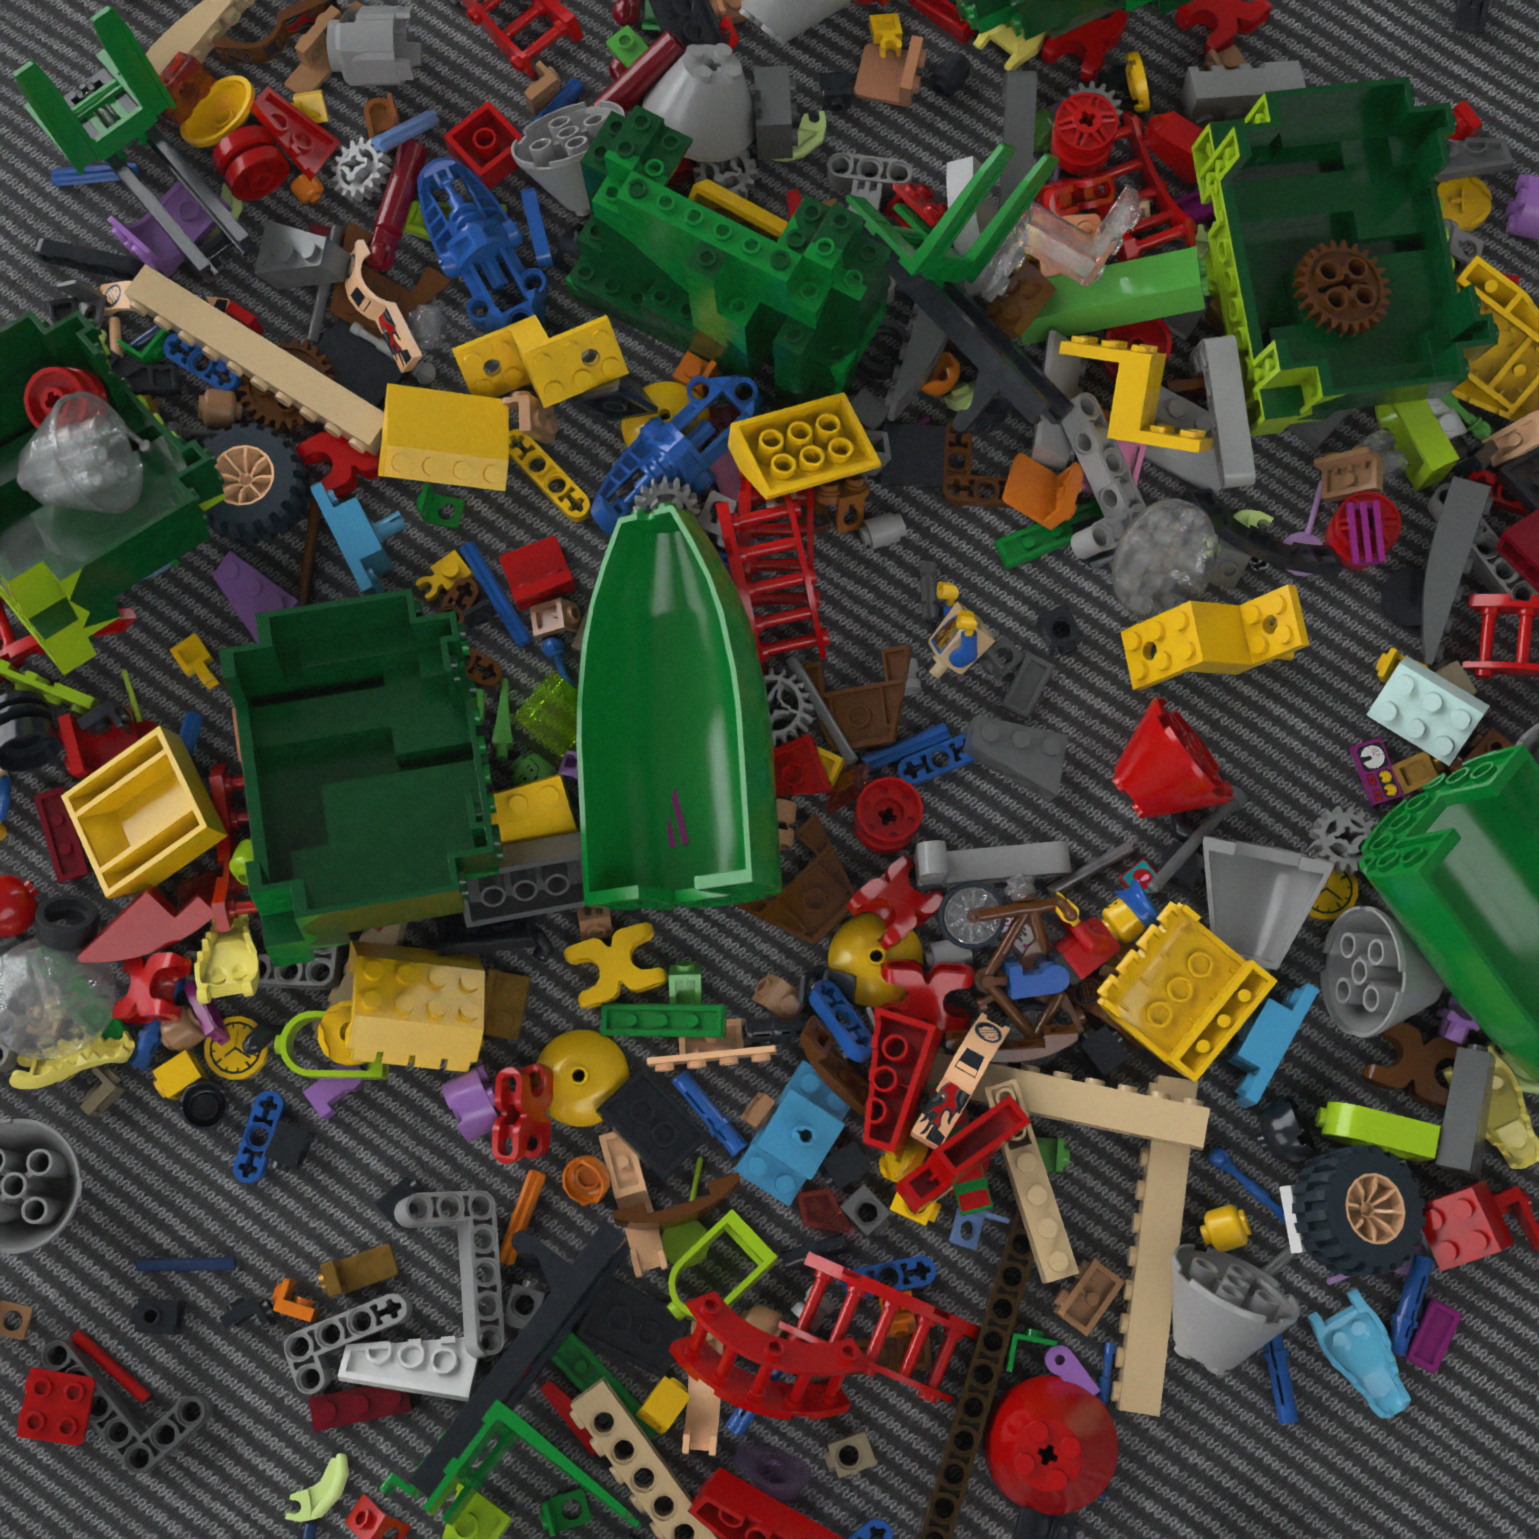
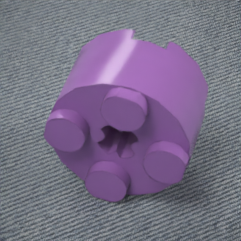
M1520 174L1515 186V192H1517L1515 201L1510 200L1506 208L1505 218L1508 219L1506 233L1539 240V176Z
M483 1064L470 1069L468 1073L464 1072L448 1080L441 1086L449 1109H452L459 1122L457 1126L467 1142L492 1132L494 1122L501 1114V1111L496 1108L494 1102L495 1082L488 1084L491 1079Z

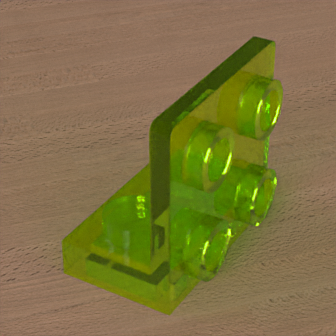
M553 670L549 672L510 717V720L518 727L523 726L555 755L562 757L576 741L578 691Z

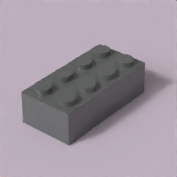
M576 832L502 846L505 862L498 863L500 874L467 880L470 900L464 901L465 912L463 913L466 927L469 928L584 907L581 833Z

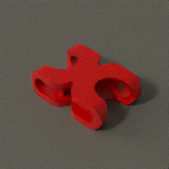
M1193 0L1178 9L1174 22L1183 30L1196 24L1205 25L1210 28L1212 34L1207 38L1203 53L1206 55L1207 51L1211 49L1219 53L1232 47L1236 33L1248 35L1269 18L1273 5L1268 0H1255L1253 2H1243L1241 0Z
M1116 9L1109 18L1095 19L1052 40L1049 36L1043 46L1041 60L1053 65L1062 55H1077L1083 62L1079 80L1090 84L1103 67L1106 51L1113 49L1127 26L1129 13Z
M1109 175L1083 179L1080 177H1066L1051 181L1050 184H1044L1036 195L1035 208L1026 210L1021 218H1035L1044 215L1048 217H1064L1078 213L1079 210L1108 204L1115 197L1114 181ZM1101 183L1104 191L1101 197L1097 198L1094 196L1093 187Z
M320 432L299 444L296 451L300 455L302 462L306 465H313L323 461L333 464L331 472L319 482L323 484L326 491L332 489L337 499L354 491L357 486V475H361L367 480H376L382 477L378 476L380 450L376 456L367 451L362 454L351 447L348 443L350 440L342 435L339 438H335L328 432Z
M907 855L893 862L880 878H873L866 883L845 905L853 916L868 911L881 917L885 924V932L877 941L887 952L902 942L914 927H919L939 910L944 898L943 893L938 889L924 894L912 888L908 881V873L915 866V863Z
M167 952L154 953L148 960L144 956L125 959L122 972L129 973L131 978L130 987L126 996L114 1003L111 1018L130 1024H150L155 1018L164 1023L180 1021L183 1006L175 1005L173 994L179 980L190 975L193 959Z
M887 959L881 964L880 973L883 980L888 984L901 986L908 992L907 997L902 1001L884 1003L880 1007L881 1009L920 1021L926 1018L929 1024L936 1025L943 1033H946V1031L970 1029L971 1017L969 1012L964 1008L949 1005L944 1000L945 995L951 990L967 989L972 986L975 979V970L970 965L941 961L934 964L930 972L926 974L922 964L913 959Z
M531 1064L524 1069L515 1066L506 1067L497 1074L494 1102L496 1108L501 1111V1114L495 1120L492 1129V1153L494 1158L501 1163H515L524 1156L531 1159L544 1156L549 1150L551 1121L545 1115V1111L551 1106L553 1100L554 1077L552 1070L545 1064ZM537 1072L541 1076V1084L538 1088H533V1076ZM510 1076H513L516 1080L515 1091L511 1090L508 1085ZM531 1134L538 1141L536 1149H533L530 1145ZM508 1138H512L513 1149L510 1155L506 1153L504 1147Z

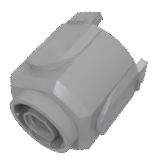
M401 5L362 6L359 10H347L341 19L329 20L327 26V53L331 70L333 72H342L344 81L350 86H403L406 80H414L412 67L422 66V44L420 42L407 41L405 19L412 17L414 8Z

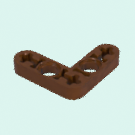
M950 420L945 428L942 497L945 502L954 506L1015 509L1006 504L1003 499H998L1000 486H1004L1005 489L1008 477L970 475L972 433L968 431L962 434L961 445L955 446V434L953 433L955 430L952 424L953 421ZM953 455H961L964 457L966 464L961 468H953L948 460ZM953 484H957L960 490L967 491H960L959 496H953V492L950 489H952ZM969 484L974 485L972 497H968ZM982 485H990L994 489L995 494L988 499L982 498L978 494V488Z
M467 577L456 580L436 614L455 611L459 614L458 623L464 622L465 626L467 622L462 615L464 611L457 605H453L452 602L455 600L459 604L462 599V595L459 592L460 589H467L470 586L473 595L471 597L465 596L461 604L463 607H466L465 610L478 604L481 590L477 583ZM469 647L471 661L466 666L468 679L474 678L475 683L486 688L499 686L504 678L502 666L494 659ZM477 663L487 670L494 666L493 671L496 673V677H489L485 681L486 676L475 669Z

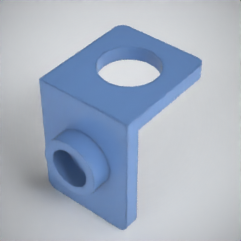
M994 1207L962 1217L959 1208H957L949 1241L950 1243L975 1250L984 1218L1007 1224L1009 1219L994 1214ZM965 1221H970L973 1228L972 1234L968 1239L964 1240L961 1237L960 1229Z

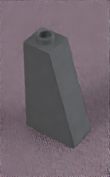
M1468 1044L1467 1048L1457 1047L1436 1165L1445 1173L1480 1180L1496 1064V1058L1493 1054L1488 1052L1487 1047Z

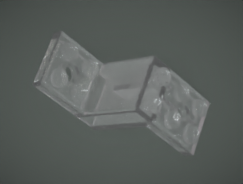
M1126 185L1094 236L1032 201L984 273L981 297L993 302L997 294L1000 296L1004 294L1010 283L1009 275L1013 269L1019 270L1025 261L1027 254L1024 252L1088 288L1093 280L1098 281L1106 269L1104 263L1109 255L1114 256L1119 251L1124 240L1121 237L1127 228L1133 229L1141 216L1139 212L1138 191Z

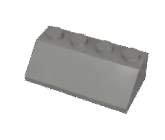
M1049 330L1043 355L1042 372L1071 400L1083 393V387L1078 386L1079 377H1084L1087 359L1059 354L1061 341L1071 340L1057 331ZM1042 414L1040 416L1042 420L1034 426L1030 458L1047 469L1064 471L1068 461L1074 462L1075 451L1062 423L1052 424Z
M1161 386L1155 425L1157 423L1175 425V431L1179 432L1180 429L1187 430V428L1206 430L1205 436L1213 437L1209 411ZM1214 443L1212 450L1201 453L1153 445L1146 446L1145 459L1199 489L1211 488L1217 496L1221 486L1218 478Z

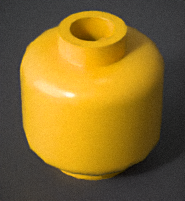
M1232 1204L1207 1211L1204 1216L1205 1225L1200 1226L1205 1244H1212L1215 1250L1220 1253L1246 1245L1248 1235H1252L1244 1210H1238Z

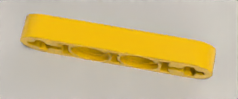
M519 429L509 431V457L568 519L573 522L586 520L591 513V504L587 495L531 437L521 433ZM512 441H522L524 449L528 452L525 457L518 447L513 448ZM537 458L543 459L546 462L545 468L540 472L530 470L529 464L532 460ZM555 479H561L566 483L564 490L559 493L549 490V484ZM569 495H571L575 503H582L583 510L581 512L578 510L572 511L571 503L567 499Z

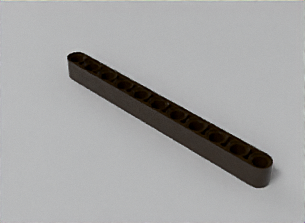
M1016 1205L981 1320V1328L973 1347L922 1519L918 1539H924L932 1531L939 1532L943 1539H952L1034 1259L1030 1243L1028 1251L1024 1254L1015 1252L1012 1246V1241L1017 1235H1024L1028 1239L1018 1205ZM1007 1267H1014L1020 1273V1280L1015 1286H1009L1003 1280V1272ZM999 1299H1005L1010 1304L1011 1310L1006 1318L1001 1319L994 1314L993 1305ZM991 1331L997 1332L1001 1338L1000 1347L994 1351L987 1350L983 1343L985 1335ZM986 1364L991 1369V1378L986 1383H978L974 1378V1370L978 1365ZM971 1397L979 1398L982 1403V1410L976 1416H969L964 1411V1404ZM962 1430L968 1431L972 1435V1443L966 1449H959L954 1443L955 1435ZM950 1464H958L962 1467V1477L957 1482H949L944 1477V1471ZM943 1497L950 1499L953 1503V1509L945 1516L937 1514L934 1510L936 1501Z

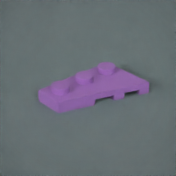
M232 551L227 553L212 575L257 643H259L255 613L299 607L302 604Z

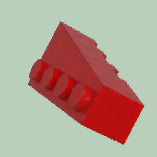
M875 1007L874 1034H872L871 1048L873 1050L871 1068H869L868 1081L870 1083L869 1095L866 1101L863 1143L871 1148L902 1158L943 1032L936 1025Z
M721 1467L702 1484L687 1511L720 1539H843L841 1536Z

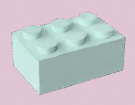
M1406 656L1391 675L1368 711L1367 716L1450 766L1490 706Z

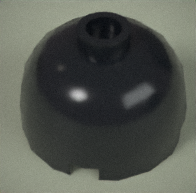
M1291 1095L1277 1099L1265 1108L1260 1118L1261 1132L1256 1133L1264 1152L1270 1150L1275 1158L1285 1163H1299L1317 1156L1314 1152L1316 1145L1305 1118H1301L1298 1113L1295 1114L1293 1111L1299 1108Z

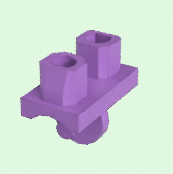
M1451 995L1448 1001L1449 1009L1438 1006L1435 1015L1442 1017L1436 1034L1464 1045L1470 1028L1478 1031L1480 1027Z

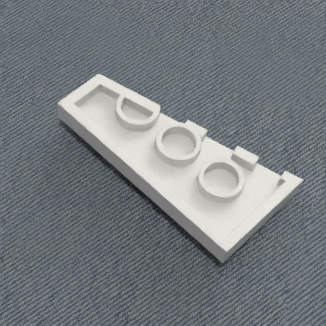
M483 1334L481 1335V1339H480L481 1345H483V1341H484V1335H483ZM445 1336L436 1340L422 1341L419 1338L408 1339V1342L398 1343L382 1341L346 1344L337 1377L339 1381L468 1402L471 1397L479 1359L473 1358L468 1354L465 1348L464 1337Z

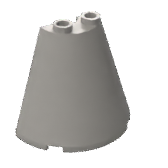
M1204 836L1203 852L1210 931L1244 960L1255 961L1268 973H1270V969L1278 970L1330 876L1334 863L1318 857L1316 859L1309 858L1308 854L1231 838L1230 841L1222 840V837Z

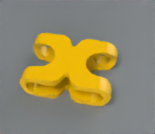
M644 922L617 930L612 937L611 947H607L600 939L591 938L569 946L564 950L565 960L570 964L577 965L591 962L597 965L600 970V978L596 985L580 993L578 997L580 1008L592 1009L602 1006V1003L615 1002L620 996L621 985H625L631 992L639 994L660 987L668 982V974L663 968L656 967L642 970L634 966L632 962V954L636 947L652 939L654 935L652 924Z

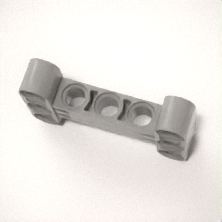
M841 152L833 154L827 163L828 183L833 189L851 192V195L865 197L878 212H880L882 196L893 198L896 195V192L892 189L895 183H912V168L910 164L903 160ZM842 169L845 170L846 173L838 174L835 171ZM867 173H872V174H874V175H876V176H875V177H872V178H868V177H865L864 175L867 174ZM902 177L905 180L898 182L893 180V178ZM849 204V210L858 214L857 211ZM890 275L888 279L887 305L895 297L896 281Z

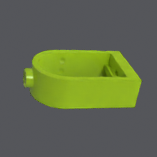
M1418 400L1375 406L1379 427L1415 491L1418 492L1442 481L1460 458L1427 401Z
M307 1011L296 1015L286 1024L281 1035H276L275 1054H281L285 1064L297 1074L313 1079L388 1080L389 1064L380 1063L381 1052H377L375 1063L367 1062V1071L307 1070L298 1063L293 1050L297 1033L310 1022L322 1021L326 1011Z
M1327 1102L1326 1108L1320 1107L1315 1122L1317 1127L1322 1128L1321 1136L1350 1146H1378L1385 1152L1390 1151L1398 1158L1417 1163L1435 1159L1441 1128L1439 1125L1341 1102Z
M733 1209L675 1263L670 1272L668 1288L672 1302L666 1307L679 1322L684 1317L692 1321H698L677 1295L678 1279L681 1273L723 1232L726 1231L758 1265L723 1300L730 1308L778 1262L776 1254Z

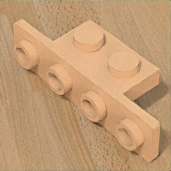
M727 1019L726 1038L678 1037L680 1055L647 1058V1065L655 1067V1072L673 1071L674 1065L687 1064V1069L707 1067L706 1062L719 1060L720 1066L739 1064L738 1058L751 1057L752 1062L771 1061L770 1055H777L776 1045L744 1048L741 1034L742 1019Z

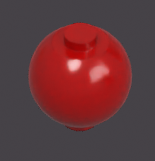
M0 875V938L20 935L29 929L35 921L36 909L39 907L35 897L39 892L29 879L23 882L14 875Z

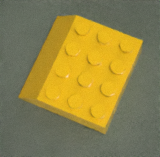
M161 726L155 728L61 795L105 897L108 899L143 891L150 884L153 887L157 886L228 836L181 736Z

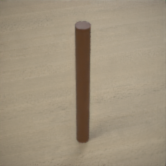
M311 499L298 587L297 600L302 603L301 606L309 605L322 512L316 499Z

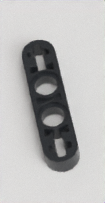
M44 238L36 240L32 255L35 258L49 264L133 281L145 265L140 260L132 257Z

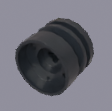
M14 691L1 695L0 768L10 772H25L38 769L50 763L57 757L61 745L56 727L53 724L47 699L42 694L33 691Z

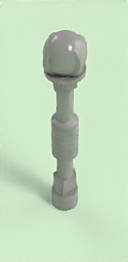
M356 321L350 327L351 333L376 345V349L394 359L383 338H377ZM421 361L413 368V376L417 377L421 384L431 383L436 377L435 367L431 363Z

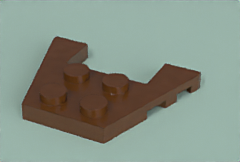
M349 222L343 249L348 253H352L356 241L364 239L367 247H369L373 234ZM362 264L361 267L362 278L366 286L383 300L395 302L406 324L411 320L412 316L423 307L429 305L434 297L442 290L445 291L452 283L450 278L427 266L413 292H410ZM345 280L343 282H336L330 307L331 315L351 326L356 321L377 338L384 339L376 321L368 319L357 311L348 299Z
M1013 249L997 269L1004 278H1008L1003 285V291L985 309V313L1010 339L1019 338L1023 335L1057 290L1040 271L1016 249ZM949 338L947 343L950 347L956 348L955 343Z
M905 644L881 649L885 673L884 682L837 691H826L823 663L818 661L802 665L853 750L896 743L912 654L911 645ZM815 712L817 716L816 719L830 745L832 752L836 754L840 753L832 738L830 737L829 733L827 732L826 728L824 727L823 723L821 722L820 718L818 717L817 713Z
M814 813L795 832V835L816 855V858L771 902L765 898L754 902L734 904L733 906L816 946L850 913L845 905L856 892L820 819Z

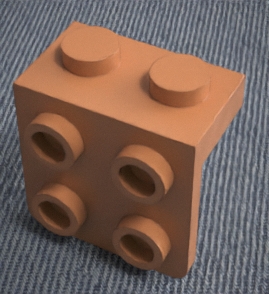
M912 35L909 50L901 49V56L899 57L896 56L894 50L887 49L885 58H882L879 55L880 45L866 44L854 88L855 96L910 108L913 93L918 94L921 76H918L919 67L924 68L927 57V50L923 49V37Z

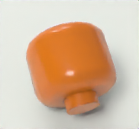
M303 173L294 179L290 185L291 191L301 204H316L321 200L320 195L324 191V186L316 175L310 182Z

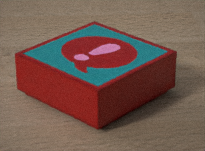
M1143 858L1120 876L1118 880L1127 889L1131 886V881L1136 879L1149 896L1151 893L1148 891L1147 885L1157 872Z

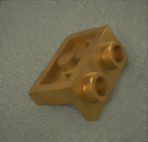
M492 968L489 969L488 976L485 975L483 1035L519 1041L531 983L530 977L499 972L497 969Z

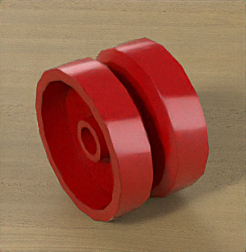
M244 126L232 131L217 144L212 154L215 168L225 179L226 186L237 200L252 201L269 195L281 186L287 179L290 171L287 159L277 148L274 138L264 126Z
M1157 318L1108 328L1105 340L1108 341L1119 340L1128 342L1127 348H1131L1132 344L1158 346L1157 352L1166 353L1165 369L1171 352L1172 338L1169 328L1162 319ZM1100 360L1102 370L1109 380L1116 384L1119 363Z
M49 367L41 369L29 380L24 395L26 414L32 424L43 433L53 436L88 434L98 428L106 416L108 401L104 386L100 379L92 372L79 367Z

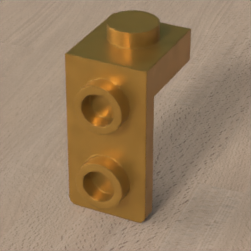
M384 1244L340 1261L332 1260L321 1264L322 1273L318 1274V1279L324 1293L328 1292L329 1297H338L399 1274V1270L391 1245Z

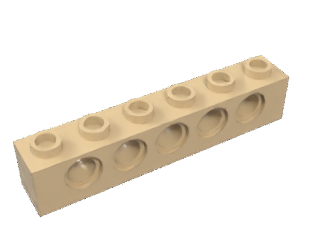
M602 1377L572 1400L570 1406L573 1411L569 1413L571 1418L580 1429L586 1427L593 1437L589 1442L595 1452L600 1457L607 1456L613 1465L609 1468L613 1477L620 1485L626 1483L632 1491V1494L629 1496L630 1500L640 1513L645 1510L650 1516L652 1522L649 1525L658 1539H680L674 1532L680 1524H688L693 1528L694 1533L688 1539H720L687 1512L693 1499L605 1377ZM601 1412L611 1414L614 1419L613 1425L607 1429L598 1427L595 1423L596 1415ZM621 1440H627L632 1443L634 1451L628 1456H620L615 1451L616 1443ZM640 1468H648L653 1472L654 1478L647 1484H641L635 1479L634 1474ZM658 1497H670L674 1502L673 1507L666 1512L658 1510L654 1504Z

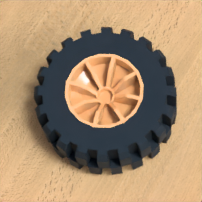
M242 423L233 424L232 430L226 431L225 428L216 431L217 436L212 440L207 437L202 442L204 445L203 449L209 448L218 462L214 467L220 472L225 481L222 488L226 496L224 500L204 511L210 521L207 525L220 537H227L230 542L240 544L243 539L247 545H257L258 540L261 539L266 544L274 541V535L280 533L283 537L290 532L287 527L291 523L297 525L301 520L299 512L300 510L306 511L309 504L305 496L311 494L308 470L290 441L284 435H279L275 429L267 426L263 430L261 425L257 423H249L248 428H245Z
M1356 1145L1332 1149L1323 1152L1322 1155L1315 1156L1309 1161V1167L1303 1168L1298 1177L1301 1183L1295 1184L1293 1196H1296V1203H1292V1214H1296L1297 1223H1294L1296 1232L1301 1233L1303 1237L1301 1243L1305 1250L1312 1251L1313 1255L1311 1257L1319 1265H1326L1325 1267L1328 1271L1351 1277L1387 1274L1388 1271H1396L1401 1268L1404 1261H1409L1416 1252L1413 1247L1420 1245L1423 1237L1420 1231L1421 1228H1425L1426 1217L1422 1216V1208H1425L1424 1198H1420L1418 1190L1421 1188L1418 1181L1411 1178L1410 1174L1412 1172L1406 1164H1399V1158L1390 1151L1385 1152L1381 1147L1374 1145Z

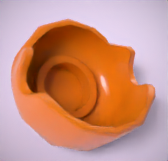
M943 352L930 377L920 390L935 397L943 396L950 392L960 376V363L951 353Z
M588 1155L576 1157L569 1161L564 1168L562 1174L563 1188L569 1198L580 1203L582 1206L597 1204L604 1198L610 1187V1172L605 1163L596 1157Z

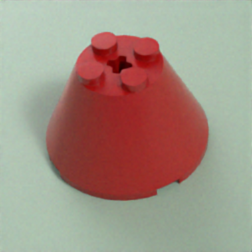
M1157 696L1150 702L1114 767L1115 776L1112 778V781L1122 794L1125 792L1129 794L1134 801L1131 803L1132 808L1141 819L1146 816L1154 818L1223 805L1233 801L1235 796L1229 781L1223 782L1216 772L1221 768L1215 758L1177 710L1170 713L1164 707L1168 702L1160 696Z
M1043 1375L1015 1384L997 1400L985 1424L983 1451L991 1477L1010 1500L1019 1506L1029 1507L1047 1515H1061L1084 1508L1098 1498L1105 1490L1116 1468L1118 1438L1109 1411L1096 1395H1092L1089 1391L1074 1383L1063 1381L1059 1376ZM1052 1445L1054 1447V1454H1046L1042 1449Z

